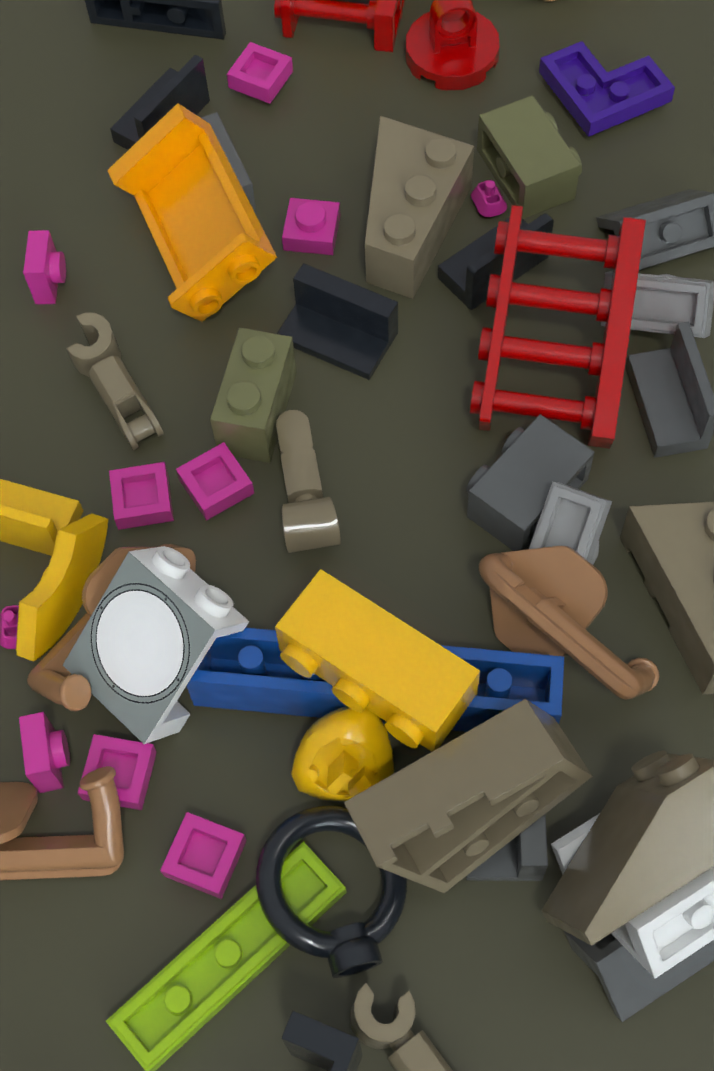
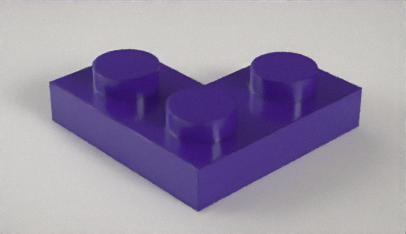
M583 41L540 58V75L588 137L672 102L675 86L649 55L610 72H606Z

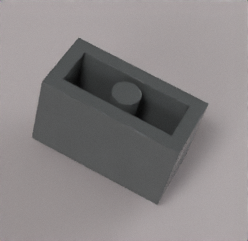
M540 414L526 430L519 427L509 436L502 448V456L491 467L485 464L473 475L466 488V492L469 493L467 518L511 550H526L532 542L552 481L580 489L589 478L595 452Z

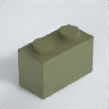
M533 95L479 115L477 151L511 204L523 206V219L575 199L578 178L582 173L580 157L575 148L567 146L558 133L554 117L551 113L543 111Z
M239 327L210 418L216 446L224 442L234 457L271 463L278 439L276 420L279 415L286 411L297 374L293 337Z

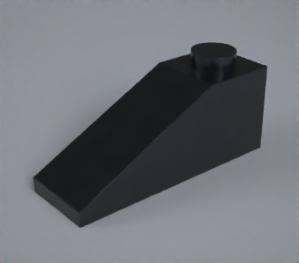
M85 0L90 23L222 40H224L226 35L221 0Z

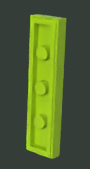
M304 841L286 857L281 876L284 896L293 912L302 921L312 926L347 893L346 887ZM256 885L106 1020L107 1024L145 1071H156L290 946L276 933L267 921L258 900Z

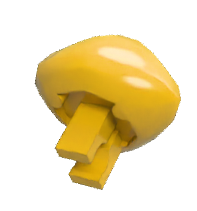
M346 706L331 711L318 719L307 730L295 753L291 775L298 791L321 800L347 801L394 774L392 748L387 729L380 717L367 708L360 713Z

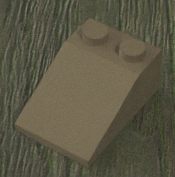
M661 750L636 762L631 767L634 775L616 786L541 911L547 922L592 946L714 867V759L694 757L693 754H667L665 750Z

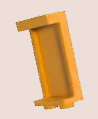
M179 103L107 170L113 184L134 195L177 288L167 298L171 308L203 322L209 316L218 312L225 302L247 283L255 280L261 271L277 258L211 125Z

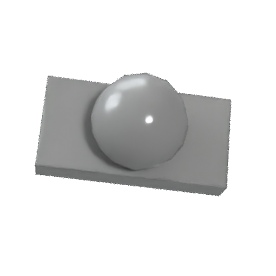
M613 271L605 272L604 288L611 289ZM638 273L630 329L675 334L678 323L689 321L694 337L706 338L710 336L714 304V281L682 278L670 274L651 275ZM601 322V326H605L606 322Z
M552 481L529 549L568 546L593 565L599 555V538L612 501L560 482Z

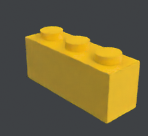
M322 569L318 571L275 626L281 651L280 657L292 670L306 678H310L313 673L333 686V694L343 704L360 713L367 708L386 721L385 728L393 737L411 748H417L421 744L431 752L438 749L477 695L480 670Z

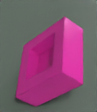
M250 42L227 73L228 87L270 104L293 73L292 57Z
M290 198L282 234L283 251L333 255L341 216L340 202Z
M49 230L28 231L23 274L35 304H56L58 283H64L66 280L64 253L56 251Z
M224 442L176 468L179 481L206 521L254 494L252 481Z
M165 462L109 470L114 521L118 530L174 521L169 477Z
M44 712L19 717L26 777L37 788L39 793L63 789L61 768L70 766V752L64 730L56 731Z
M94 734L82 778L101 767L111 766L115 768L116 775L114 781L118 791L120 807L142 810L157 751L153 744H143L142 742ZM79 786L78 795L82 800L90 801L88 792L82 790Z
M186 812L160 871L164 877L222 899L246 844L245 834Z

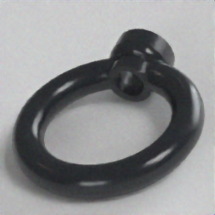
M318 806L292 815L278 825L270 834L258 858L256 889L261 909L276 933L288 944L304 953L320 958H328L332 977L342 978L367 971L383 962L378 944L391 933L403 912L407 893V878L379 868L382 880L380 900L374 912L365 922L352 923L329 932L314 928L302 921L289 906L283 893L281 881L285 859L294 845L310 834L333 831L349 835L366 847L347 808Z

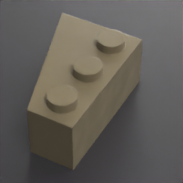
M380 116L365 237L366 283L412 299L415 297L472 187L473 145Z
M714 502L629 506L620 534V540L627 553L631 551L645 577L644 585L651 598L656 597L670 624L668 630L703 695L714 694Z
M524 699L350 798L344 804L377 867L445 893L593 776L555 718L527 699Z

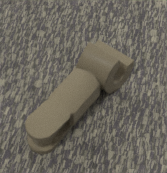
M85 312L77 315L76 317L90 346L74 343L66 348L74 367L92 381L132 450L134 451L139 448L137 442L154 433L157 437L164 435L156 416L121 360L122 354L110 323L104 316L97 313ZM142 410L143 415L128 423L125 422L124 418Z
M299 410L285 411L276 420V429L288 503L282 506L283 531L287 551L292 553L340 545V528L334 504L330 497H323L308 417Z
M367 983L362 986L355 997L350 1011V1026L355 1037L359 1038L365 1046L374 1049H388L391 1047L394 1053L387 1060L395 1071H453L423 1030L416 1035L412 1032L411 1027L416 1012L415 1001L410 990L401 996L394 1005L393 1022L382 1024L377 1022L371 1013L374 993Z

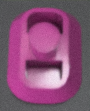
M493 180L479 183L471 192V198L480 215L494 217L507 210V203Z
M19 605L6 606L0 612V645L3 648L16 649Z

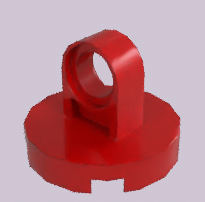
M434 0L431 4L430 12L423 14L414 21L406 34V64L413 76L418 80H421V75L427 79L434 80L435 88L444 91L465 90L481 84L486 80V72L493 66L494 68L499 61V33L489 19L475 11L472 0Z

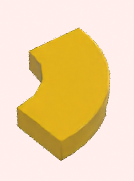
M91 513L57 531L54 551L40 582L32 592L19 602L16 642L17 656L34 662L61 638L83 605L82 591L84 584L101 561L107 535L108 518Z

